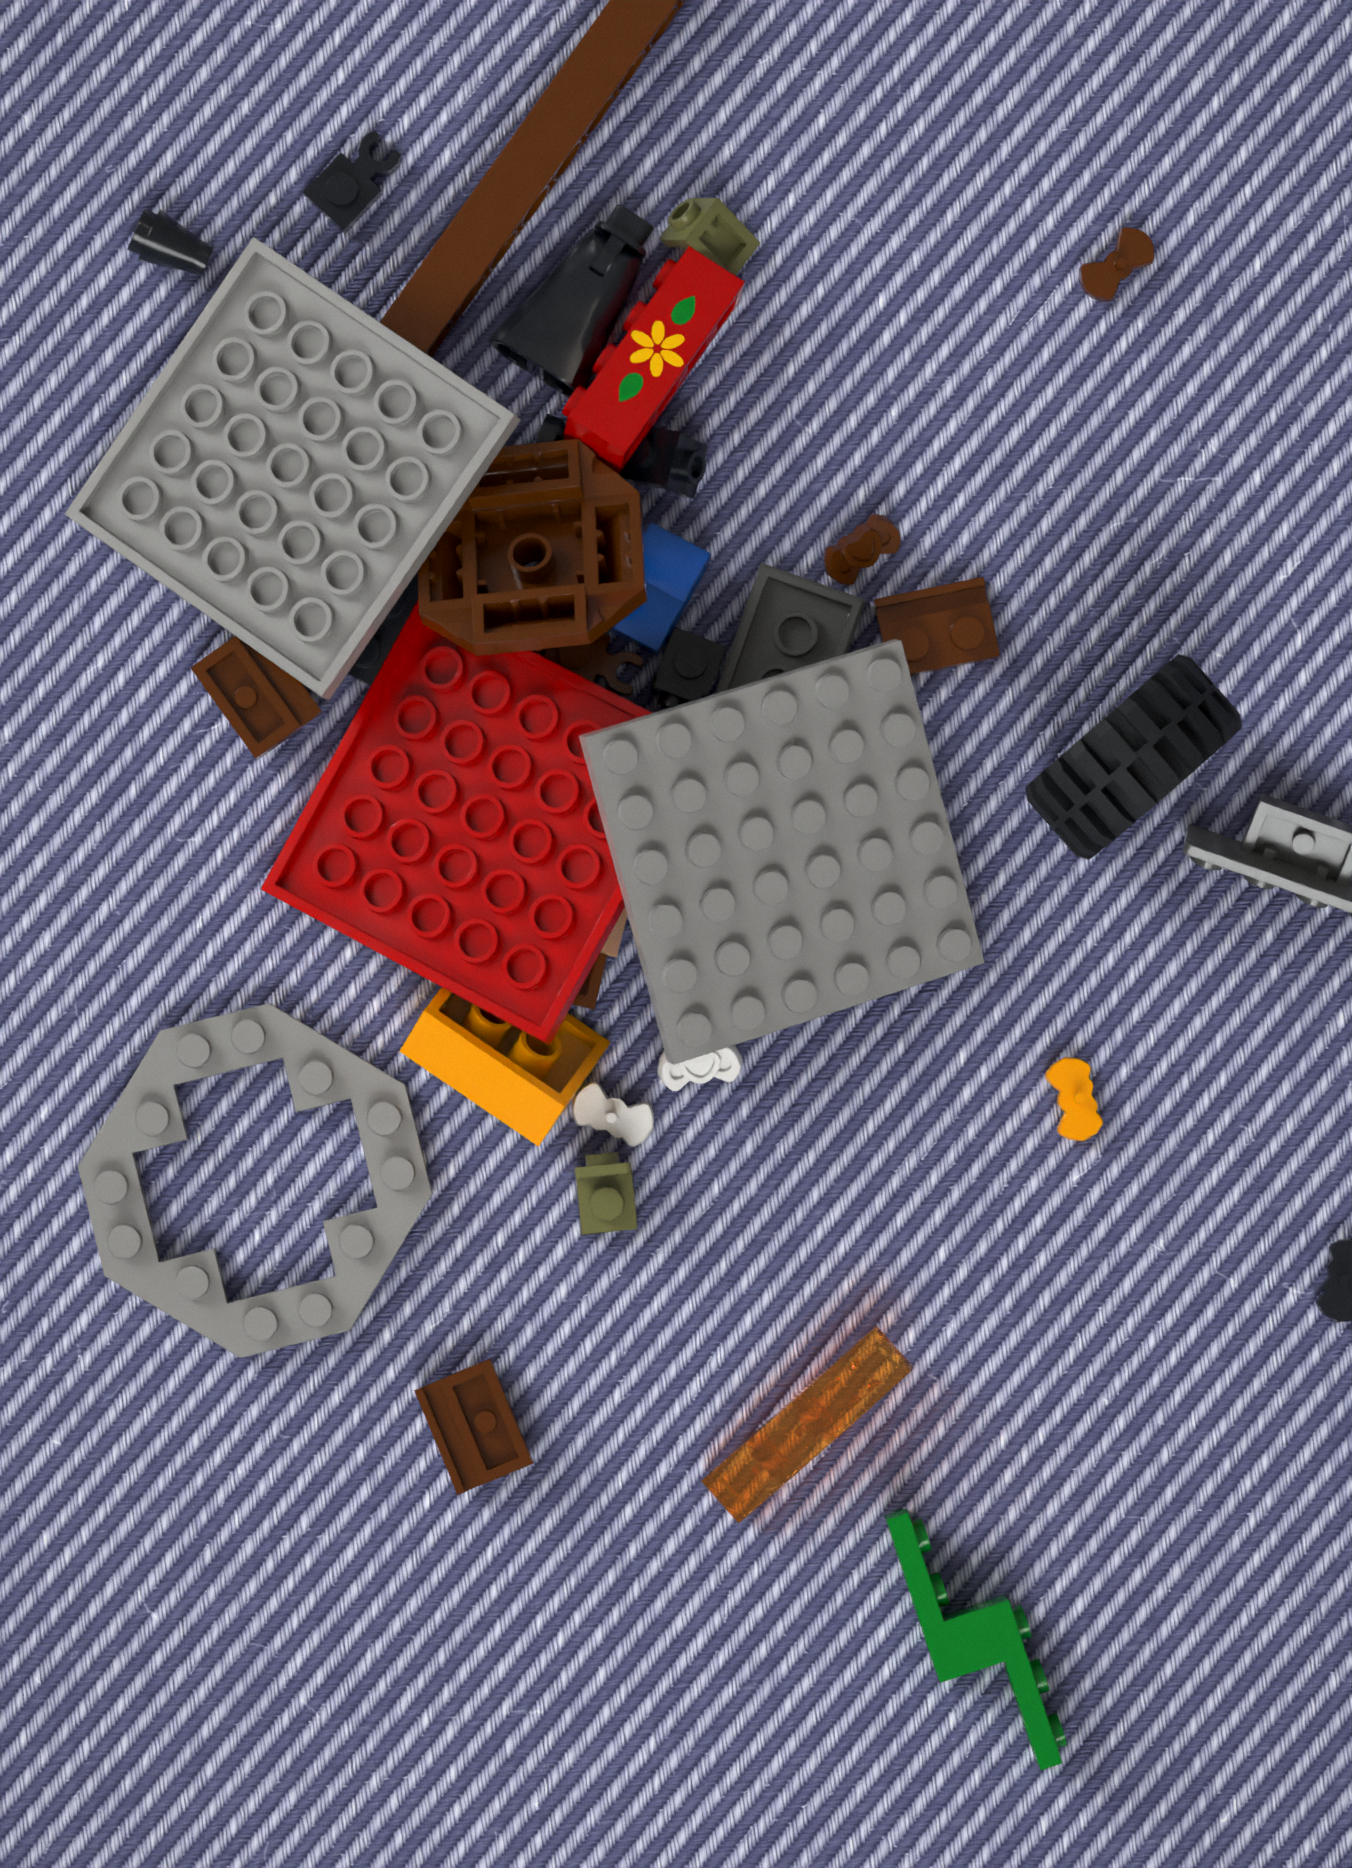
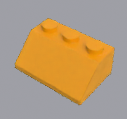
M442 987L424 1009L399 1052L539 1147L611 1042L567 1013L553 1041L549 1045Z

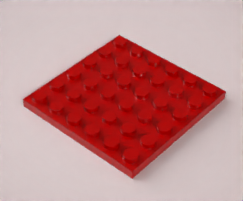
M418 600L265 879L261 890L550 1045L625 908L579 736L642 717L652 712L531 650L476 656L423 625L419 615Z

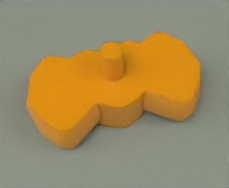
M1064 1057L1052 1064L1045 1073L1047 1082L1059 1091L1057 1105L1064 1112L1057 1126V1132L1068 1140L1085 1141L1097 1134L1103 1126V1119L1097 1112V1102L1092 1097L1093 1084L1089 1079L1091 1066L1080 1058Z

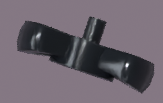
M1351 1238L1340 1239L1329 1246L1331 1260L1326 1266L1328 1277L1322 1283L1323 1293L1316 1301V1305L1321 1313L1336 1323L1352 1321Z

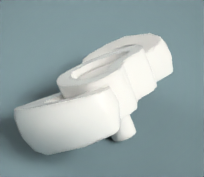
M736 1045L675 1065L667 1061L664 1050L659 1058L657 1073L665 1086L672 1091H679L689 1081L703 1084L710 1081L713 1077L730 1083L738 1076L743 1060Z
M597 1081L584 1085L573 1097L572 1114L575 1123L579 1126H592L596 1130H607L613 1137L622 1138L630 1147L643 1143L653 1131L654 1113L652 1106L648 1102L627 1106L620 1098L609 1099L601 1084Z

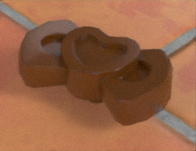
M871 514L865 524L856 526L853 533L843 536L837 544L826 547L823 557L826 574L840 584H854L860 568L873 566L880 554H893L899 550L901 539L898 525L885 515Z

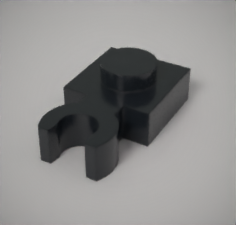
M376 131L370 132L362 139L358 150L359 157L353 163L340 153L303 192L304 197L344 234L383 195L382 190L373 181L377 177H386L393 174L399 168L402 161L401 154L396 150L387 160L382 162L371 158L372 149L381 141L380 135Z

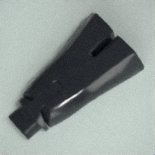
M616 205L607 221H598L594 225V229H590L579 239L546 279L502 323L489 338L491 345L505 359L530 374H533L537 366L540 367V380L567 398H570L579 385L588 389L595 376L592 369L606 347L617 319L636 282L643 259L646 256L643 245L654 230V227L627 208Z

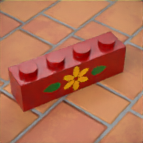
M688 246L678 262L669 258L653 282L652 287L657 292L648 304L641 300L638 301L625 320L622 329L627 331V334L618 347L609 343L598 357L592 369L597 376L588 389L579 385L568 399L562 411V414L568 417L563 438L565 440L579 439L596 454L597 459L619 474L737 307L745 281Z

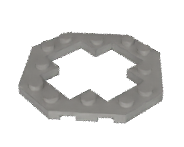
M270 1003L160 1030L78 1165L104 1276L240 1358L350 1331L403 1245L419 1215L433 1195L407 1086ZM283 1059L296 1112L351 1099L377 1208L323 1221L336 1276L229 1302L216 1248L161 1262L135 1153L189 1140L176 1085Z

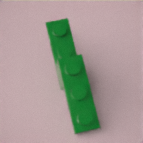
M906 1508L884 1515L940 1683L1003 1662L1040 1770L1062 1764L1058 1748L1067 1746V1741L1057 1713L1046 1715L1040 1694L1050 1690L1039 1658L1032 1661L1028 1660L1022 1640L1030 1638L1032 1635L1021 1604L1011 1607L1008 1598L1004 1594L942 1615L940 1607L950 1603L940 1573L936 1572L929 1575L922 1553L932 1550L922 1518L911 1521Z

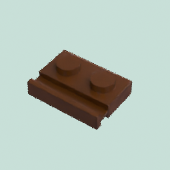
M984 577L877 598L873 601L882 643L893 639L902 641L910 676L1000 657L990 605L986 595Z
M236 636L191 667V670L256 760H259L301 730L311 720L323 714L300 681Z
M491 1358L414 1390L457 1495L534 1463Z

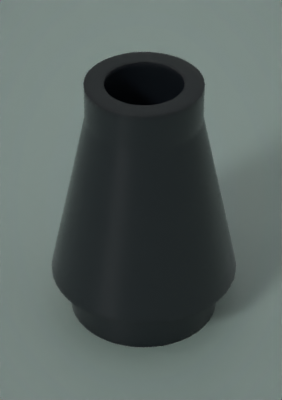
M144 209L127 250L140 255L138 261L191 272L201 277L214 246L201 240L162 210H159L158 214Z

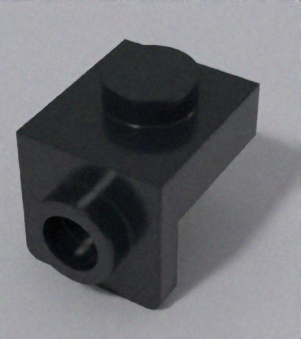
M652 427L619 475L631 484L666 489L681 497L693 499L696 495L698 483L705 474L707 446L682 432Z

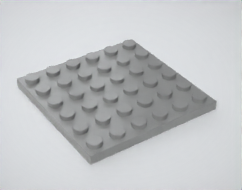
M253 237L78 493L65 515L319 696L329 701L521 419Z
M889 640L579 736L666 1058L669 1063L675 1065L985 963L901 640Z

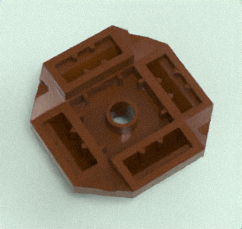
M579 439L502 447L418 570L419 615L422 624L476 656L528 650L540 651L547 648L591 644L647 601L643 508L639 491L616 471L597 459L596 454ZM540 561V563L535 566L524 567L531 562Z

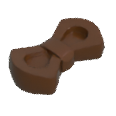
M1127 227L1120 229L1116 248L1107 255L1104 261L1085 263L1080 266L1079 280L1084 292L1089 297L1098 301H1112L1122 280L1126 279L1133 270L1151 265L1154 262V247L1151 239L1146 233L1138 229Z

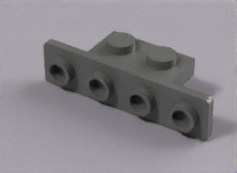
M1262 793L1242 841L1192 824L1188 825L1184 836L1183 853L1189 855L1191 860L1197 865L1209 870H1221L1223 867L1242 874L1245 880L1257 887L1273 889L1276 886L1296 893V896L1308 905L1318 908H1325L1330 905L1349 912V915L1352 917V881L1350 880L1352 875V825Z

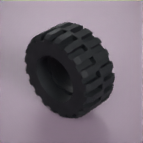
M1178 654L1025 787L1027 801L1075 856L1089 860L1134 824L1242 728L1240 713L1192 658Z

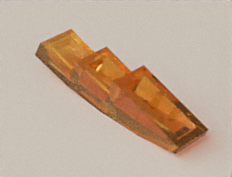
M876 1325L801 1389L790 1402L752 1433L741 1446L711 1470L701 1482L733 1518L740 1523L909 1374L914 1367Z

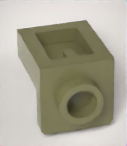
M691 198L681 202L671 212L668 218L670 225L660 236V240L667 247H682L686 251L688 246H690L735 276L760 245L756 237L719 198Z
M619 1152L585 1155L586 1166L575 1167L581 1234L638 1229L631 1162L620 1163Z

